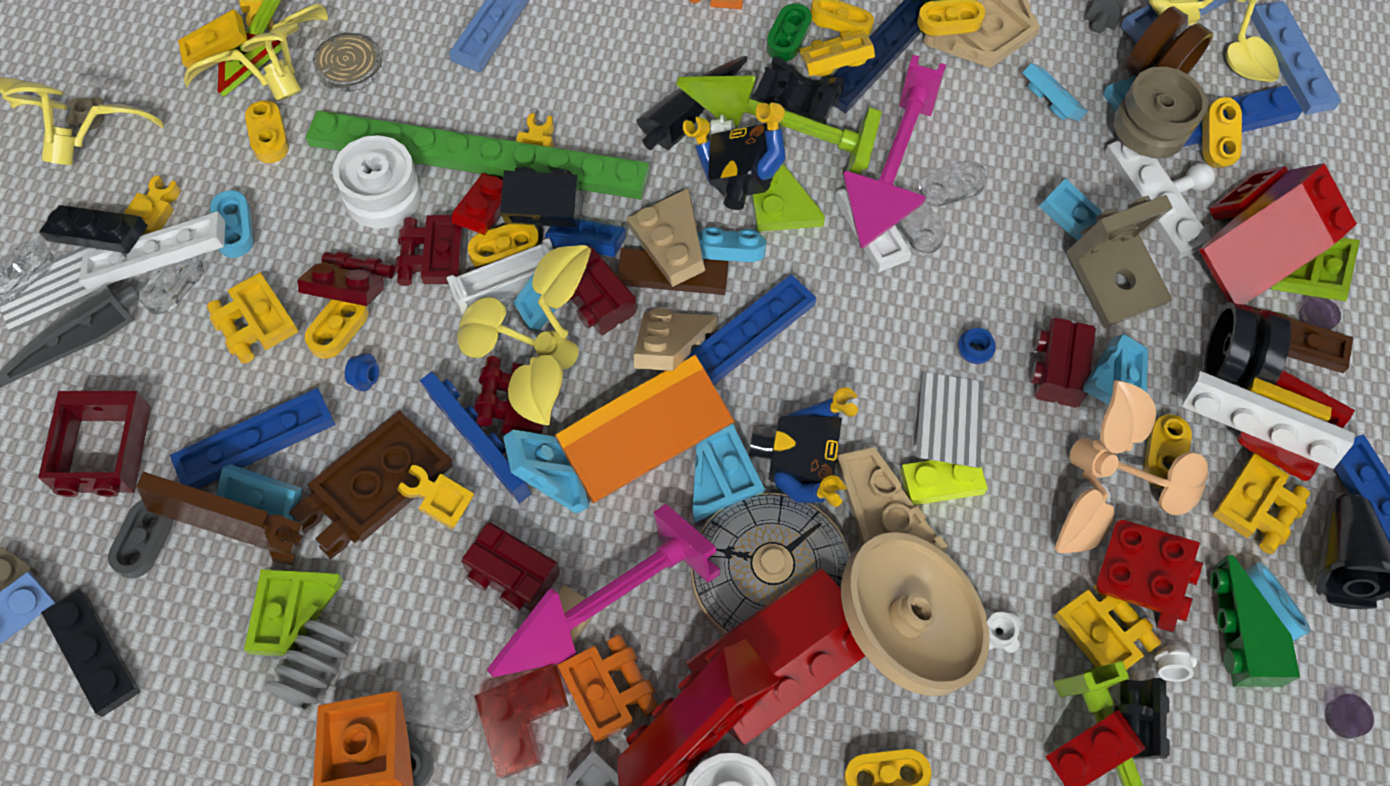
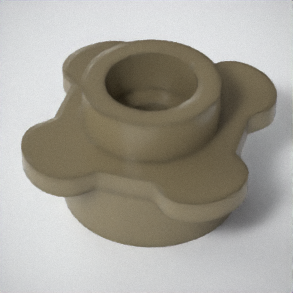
M100 97L72 99L68 104L71 110L70 115L66 118V122L71 127L78 126L81 128L91 107L104 104L103 100ZM104 114L96 115L88 130L99 127L104 120Z

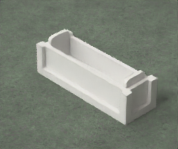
M550 239L542 240L543 244L460 276L454 277V275L446 277L461 316H463L471 304L482 298H495L504 305L513 302L534 274L540 260L544 255L553 250Z

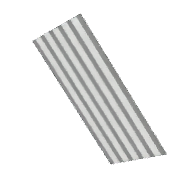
M88 247L78 248L1 282L0 311L9 332L12 333L70 307L101 288L87 290L79 282L83 255L97 249Z
M922 371L916 458L981 468L984 381Z

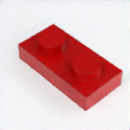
M482 173L453 210L452 223L485 235L500 215L503 180Z
M1117 710L1045 757L1065 786H1086L1146 748L1121 712Z

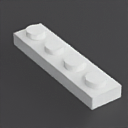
M217 211L142 235L129 254L101 249L84 254L79 282L87 290H91L224 247L225 220Z
M1202 371L1198 373L1186 392L1181 407L1332 469L1336 467L1354 444L1355 433Z

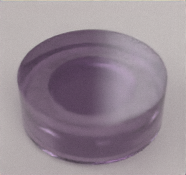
M1313 297L1301 307L1299 320L1333 330L1341 320V312L1339 307L1330 299Z
M1343 694L1332 699L1326 705L1325 720L1327 725L1336 735L1342 738L1355 739L1370 732L1374 725L1372 709L1359 696Z

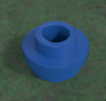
M983 328L967 330L958 341L959 354L963 359L973 364L988 362L996 350L993 336ZM970 345H977L982 351L975 350Z
M361 353L358 356H352L347 361L345 380L354 389L367 391L377 382L379 366L373 355Z

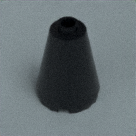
M1357 494L1341 495L1333 500L1328 507L1315 586L1317 594L1319 596L1321 593L1326 595L1327 602L1334 606L1347 609L1377 608L1376 601L1386 598L1390 599V541L1371 501Z

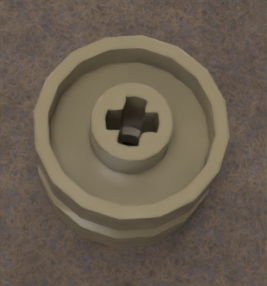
M1166 66L1151 67L1140 72L1133 81L1125 98L1114 114L1113 125L1117 136L1129 149L1139 155L1151 158H1168L1180 152L1207 113L1208 99L1199 83L1181 70Z

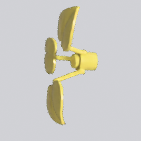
M1149 0L1150 5L1158 15L1169 7L1175 6L1188 15V25L1197 23L1200 19L1199 9L1205 8L1214 1ZM1248 0L1249 3L1237 37L1239 42L1229 45L1226 50V59L1233 71L1245 78L1273 82L1279 78V66L1272 48L1259 37H1250L1248 39L1245 37L1255 3L1257 2V0Z
M314 4L302 8L272 26V30L269 33L254 36L241 45L244 52H249L265 45L272 61L271 64L264 67L265 75L239 50L225 51L205 57L190 66L184 77L186 87L198 74L209 67L223 61L240 60L260 80L262 86H269L276 101H281L299 93L302 90L294 76L296 72L291 63L286 36L299 30V23L310 20L328 21L325 7L322 4ZM280 40L285 64L283 60L278 61L272 47L273 41Z
M0 77L2 99L7 100L12 108L30 104L38 105L43 109L45 132L42 161L73 165L74 146L82 147V141L95 116L99 114L120 112L138 114L151 120L162 129L164 123L159 118L142 109L128 105L99 104V106L91 107L75 137L72 136V129L54 126L53 108L67 110V105L49 99L48 93L63 96V91L37 82ZM30 91L38 94L41 97H33L29 95L13 93Z
M585 245L559 247L551 250L544 255L535 269L532 287L535 292L541 295L538 304L555 331L542 332L536 339H533L502 326L501 324L506 315V306L501 301L491 297L479 299L471 304L464 312L459 323V330L457 331V341L461 352L471 358H481L488 354L497 342L498 332L534 347L538 357H532L530 365L520 366L514 371L509 382L508 397L515 411L524 418L541 425L550 424L551 411L562 384L563 370L570 368L576 362L579 354L577 344L566 338L568 331L561 327L550 307L553 309L560 308L569 301L577 289L591 252V248Z

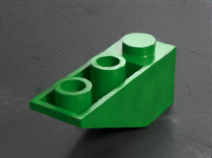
M1227 555L1212 567L1210 574L1211 589L1217 594L1219 605L1217 625L1219 631L1224 634L1226 645L1224 653L1225 669L1231 674L1233 687H1284L1300 678L1292 635L1234 555Z

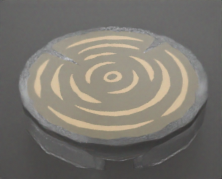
M344 32L329 37L319 45L314 52L313 65L318 79L327 88L332 90L333 87L341 88L342 92H353L363 89L375 81L378 77L377 72L382 67V59L377 44L369 37L359 33Z

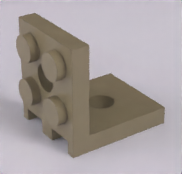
M1167 195L1153 200L1149 196H1144L1129 204L1128 209L1119 212L1117 208H1113L1103 212L1095 218L1097 223L1082 230V237L1066 251L1104 329L1163 306L1173 300L1140 237L1142 233L1173 208ZM1116 274H1121L1128 279L1130 284L1129 290L1118 287L1115 282Z

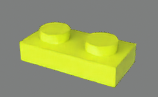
M929 460L903 464L900 469L906 495L914 505L984 495L988 489L982 467L976 468Z

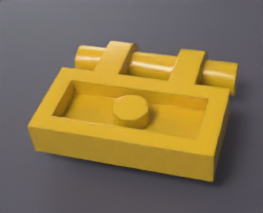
M848 30L839 34L840 37L823 42L821 39L811 41L810 46L800 48V57L809 76H826L831 74L834 69L847 65L850 67L860 66L867 59L874 58L873 43L867 33H864V30L853 33Z
M261 272L227 290L233 299L232 302L223 306L219 300H213L206 306L210 313L209 319L213 327L217 331L222 332L226 338L225 346L230 354L236 355L242 364L249 363L255 357L250 349L252 343L259 340L266 351L299 332ZM244 316L249 325L238 330L235 321Z
M1254 453L1248 459L1212 516L1246 538H1249L1256 529H1259L1264 536L1259 548L1267 554H1274L1278 546L1284 545L1291 535L1289 528L1294 520L1301 518L1307 509L1305 502L1310 496V491L1303 486H1295L1292 492L1284 488L1283 486L1290 475ZM1272 503L1279 506L1280 512L1276 518L1267 513Z
M1089 589L1053 616L1095 667L1123 661L1127 670L1144 657L1133 642L1139 640L1148 652H1151L1162 643L1151 630L1154 627L1146 617L1142 619L1128 602L1101 593L1099 594L1103 600L1099 602ZM1113 610L1129 628L1126 632L1110 616V611Z

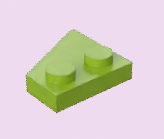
M784 164L775 173L770 188L765 193L751 195L757 232L824 226L825 216Z
M1342 237L1335 245L1273 285L1271 290L1347 302L1360 240Z
M261 569L244 651L251 655L285 657L284 655L288 650L295 651L298 647L294 641L297 635L306 636L308 632L304 624L307 620L316 621L318 619L317 616L321 615L342 586L343 578L341 575Z

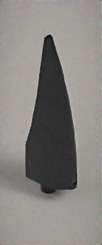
M742 56L718 66L701 76H734L747 62V56ZM678 88L636 120L638 126L647 135L642 139L644 146L652 150L656 145H660L669 151L686 135L683 131L684 121H692L695 124L696 117H699L705 108L682 89Z

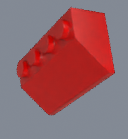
M818 568L691 657L685 664L691 673L696 670L701 672L708 665L705 657L719 644L726 642L730 646L746 639L780 680L728 732L729 735L744 746L863 659L865 655L848 627L843 611L840 587L822 568Z
M746 639L730 646L723 642L715 647L705 657L708 665L701 672L699 670L694 671L678 685L681 693L675 699L672 697L668 698L652 712L655 720L649 726L647 724L642 725L626 739L630 746L617 758L618 786H674L780 681Z

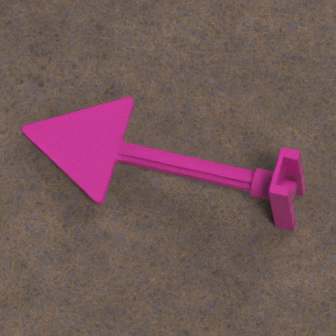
M912 56L899 107L906 110L880 179L874 180L849 171L844 172L843 180L861 248L868 246L925 202L926 198L924 195L896 187L893 183L919 114L930 117L932 115L946 64L940 63L936 71L918 65L920 56Z
M667 504L663 505L653 512L658 537L663 542L662 545L657 547L656 553L565 613L559 594L553 588L549 589L487 668L488 673L492 677L562 663L577 655L570 634L574 627L588 620L664 568H672L682 560L709 583L720 575V569L708 559L717 552L716 546Z

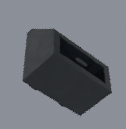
M516 167L514 171L504 170L500 214L505 224L578 227L584 200L578 175H574L571 171L564 169H553L550 173L536 172V170L529 167Z

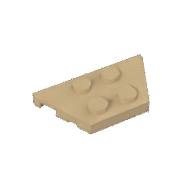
M977 0L985 8V17L979 30L972 33L941 36L925 34L923 43L934 49L992 68L1034 39L1039 32L1040 26L1035 15L1030 11L1031 5L1028 0Z

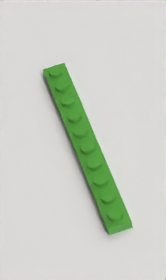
M318 110L305 137L309 146L341 151L349 143L362 137L385 136L403 144L411 155L413 163L479 174L485 173L497 177H503L504 170L514 171L516 167H529L541 173H550L553 169H564L571 171L574 175H578L581 190L642 200L650 173L649 163Z

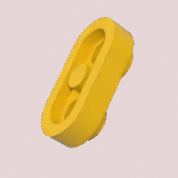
M840 0L812 1L810 9L812 21L818 27L829 28L840 33L848 30L851 33L864 30V33H867L868 36L871 34L874 16L867 10Z
M977 0L930 1L920 8L917 24L922 32L931 36L972 33L981 28L985 17V8Z
M1222 97L1210 102L1207 107V113L1202 119V153L1204 160L1211 167L1224 168L1236 163L1242 152L1241 108L1235 100L1228 97ZM1223 110L1227 112L1228 119L1224 117ZM1224 144L1228 147V154L1223 150Z
M267 100L251 104L245 112V121L250 146L256 158L264 163H275L282 160L289 151V144L283 117L278 106Z
M507 224L488 230L485 235L480 233L475 235L469 241L467 249L471 263L476 268H481L538 246L540 241L538 231L534 225ZM520 242H526V243H527V244L522 245V246H517V244L520 243ZM485 253L493 254L491 256L483 257Z
M331 299L305 332V342L310 352L321 359L333 358L340 354L367 321L369 315L367 306ZM355 312L353 316L345 317L347 313ZM332 339V342L322 345L325 340Z
M1167 414L1155 421L1147 439L1143 471L1167 479L1169 469L1163 465V461L1172 465L1180 455L1190 452L1192 431L1189 424L1183 418ZM1168 428L1173 429L1177 433V436L1171 434ZM1150 482L1153 486L1164 489V486Z
M902 749L856 756L845 768L843 782L844 786H862L857 780V775L860 772H866L872 778L871 786H928L932 771L929 761L922 753L913 749ZM902 767H908L913 771V781L908 782L902 779L900 776V769Z

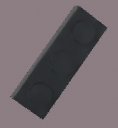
M58 205L49 214L46 223L39 233L49 242L129 254L148 225L140 216Z
M78 589L41 612L95 714L103 717L141 693L85 592Z

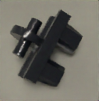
M1152 678L1143 681L1124 680L1120 682V705L1114 707V712L1117 710L1121 712L1146 748L1132 758L1167 759V756L1170 755V740L1167 738V714L1170 712L1169 697L1166 696V681L1162 678Z

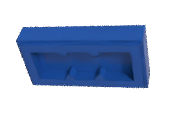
M579 219L577 228L551 226L546 232L545 237L550 239L552 246L585 245L593 247L599 255L615 257L626 239V228Z

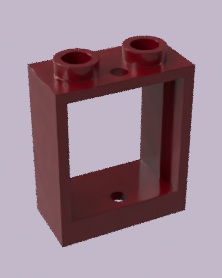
M58 391L38 478L54 494L63 497H76L79 493H94L103 497H116L119 493H135L151 410L150 405L138 391ZM81 421H125L115 472H70Z

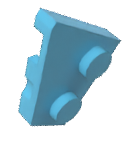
M1125 334L1111 338L1084 384L1083 391L1108 405L1112 398L1114 380L1131 383L1147 392L1148 348Z
M733 424L696 445L692 511L694 523L713 516L717 511L764 493L765 489Z
M512 430L503 436L512 474L574 513H581L589 507L585 489L554 436Z

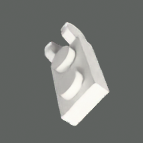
M838 190L835 193V200L857 237L846 190ZM895 225L863 248L878 273L907 262L911 257V251Z

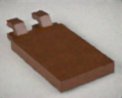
M398 411L307 485L311 493L289 513L294 518L293 521L302 524V532L304 534L321 522L324 514L333 522L315 538L320 544V550L331 560L348 546L350 540L354 544L359 540L361 542L365 541L414 499L403 496L397 490L400 483H404L410 488L419 485L418 478L409 473L412 465L423 468L428 475V480L434 483L440 473L443 475L453 467L452 459L401 411Z
M144 471L136 486L148 512L268 549L274 562L293 566L296 555L293 553L294 545L301 547L304 540L303 535L300 534L302 524L279 514L269 515L267 511Z

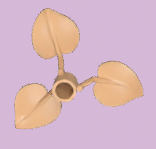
M1114 380L1112 398L1101 426V441L1084 437L1073 445L1070 451V461L1074 466L1084 470L1082 477L1090 481L1094 488L1084 491L1074 502L1057 539L1055 551L1059 553L1088 551L1097 547L1106 538L1112 527L1114 508L1106 503L1108 492L1096 477H1109L1116 469L1164 486L1158 503L1159 507L1170 515L1185 514L1192 510L1200 501L1205 489V482L1208 479V464L1206 459L1198 453L1186 452L1180 455L1170 466L1167 479L1157 477L1118 461L1115 453L1132 450L1133 443L1142 442L1149 436L1155 423L1156 407L1154 401L1140 387L1124 381Z

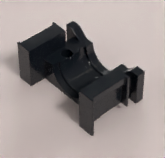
M774 56L771 61L772 69L764 68L765 72L755 94H752V100L768 105L770 103H778L785 110L812 118L814 121L827 125L826 120L833 104L839 105V97L842 98L844 79L823 76L821 80H812L798 73L794 66L788 65L781 58Z

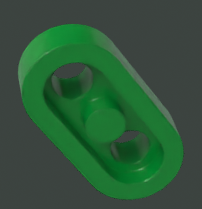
M792 3L780 10L767 36L766 50L770 57L773 58L775 56L783 61H789L797 56L811 27L812 14L806 6Z

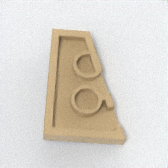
M688 188L650 207L643 208L638 213L626 218L630 231L672 287L705 271L692 199Z
M655 308L650 312L644 311L634 351L633 368L673 371L691 354L692 345H701L705 341V333L712 334L717 329V316L672 313L671 310L665 308Z
M875 447L837 455L836 466L841 480L847 487L844 491L861 545L880 534L899 532L922 538L943 552H946L947 544L940 535L937 536L925 521L927 517L918 506H914L902 490L901 482Z

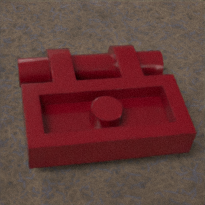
M427 215L425 227H417L418 221L413 217L404 218L403 228L398 231V244L401 247L400 256H397L395 260V271L398 273L397 283L401 286L411 285L412 275L416 272H421L423 284H448L446 277L454 275V277L460 276L464 227L452 223V215ZM419 244H424L423 255H414L415 247Z
M338 251L336 254L324 252L321 259L322 263L314 264L297 279L298 292L368 306L384 290L383 277L393 278L395 266L383 263L380 258L370 256L367 259L353 257L351 253Z
M488 356L485 366L481 368L479 383L482 387L481 393L476 396L474 406L477 412V424L489 426L492 424V419L497 418L503 420L502 433L508 434L512 430L542 434L543 425L521 416L515 411L509 401V382L514 371L518 367L523 366V364L513 362L510 373H503L500 369L501 359L497 356ZM497 390L507 392L506 401L498 399L496 396Z

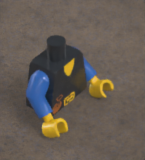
M759 103L757 105L756 117L765 124L711 134L710 141L706 137L710 132V123L705 118L696 117L697 130H695V125L692 121L686 120L683 123L684 133L697 140L698 145L695 146L709 184L724 196L723 204L731 210L743 209L747 195L765 193L770 188L775 173L786 159L782 128H778V123L784 118L785 111L778 103H770V106L766 103Z
M842 387L835 392L833 399H828L789 413L787 416L779 417L775 437L752 433L749 456L770 459L771 465L768 479L774 482L778 489L795 502L821 503L827 500L831 506L839 507L843 500L834 492L846 490L847 487L838 476L834 475L842 418L838 417L839 412H842L848 417L855 416L858 412V407L854 403H847V401L857 398L858 395L852 389Z

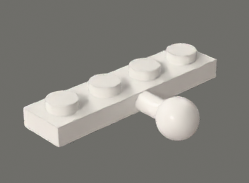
M1121 140L1107 146L1105 154L1136 200L1144 196H1149L1153 200L1167 195L1173 208L1153 225L1175 258L1179 260L1198 252V249L1208 242L1211 237L1180 193L1189 189L1195 191L1209 189L1215 181L1213 168L1208 164L1198 163L1189 168L1186 176L1171 181L1156 158L1139 155L1129 149Z

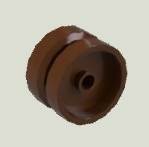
M1175 6L1169 7L1159 15L1139 39L1127 59L1125 68L1136 77L1140 72L1151 67L1165 66L1189 74L1210 45L1214 36L1213 32L1200 23L1187 28L1188 15Z

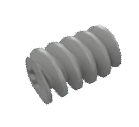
M317 616V618L321 622L307 620L304 624L311 637L297 635L294 641L301 649V652L288 650L284 656L292 666L278 665L275 672L282 682L268 680L265 684L267 690L273 695L305 713L307 712L302 707L304 702L318 704L319 699L311 691L313 687L327 689L329 686L321 676L322 673L336 674L338 672V669L331 662L332 657L347 658L348 655L341 648V643L355 644L357 642L349 632L320 616Z

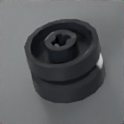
M1228 302L1222 307L1210 332L1205 353L1204 373L1231 384H1235L1238 381L1239 386L1244 389L1249 387L1255 377L1275 385L1283 371L1290 348L1291 321L1288 315L1269 310H1262L1256 315L1251 306Z

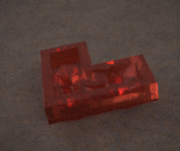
M553 664L547 665L474 695L497 778L505 779L542 764L530 722L569 707L557 666Z

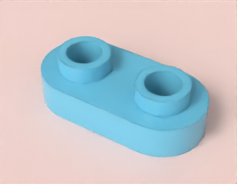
M233 190L221 192L213 198L210 204V213L218 211L225 220L224 247L218 250L226 257L237 258L248 253L254 243L251 210L246 198L240 192Z
M707 227L698 232L704 259L756 262L765 257L767 241L755 230L744 229L736 232L723 231L717 227Z
M1257 562L1245 570L1290 632L1293 641L1311 631L1303 613L1268 567L1261 562Z

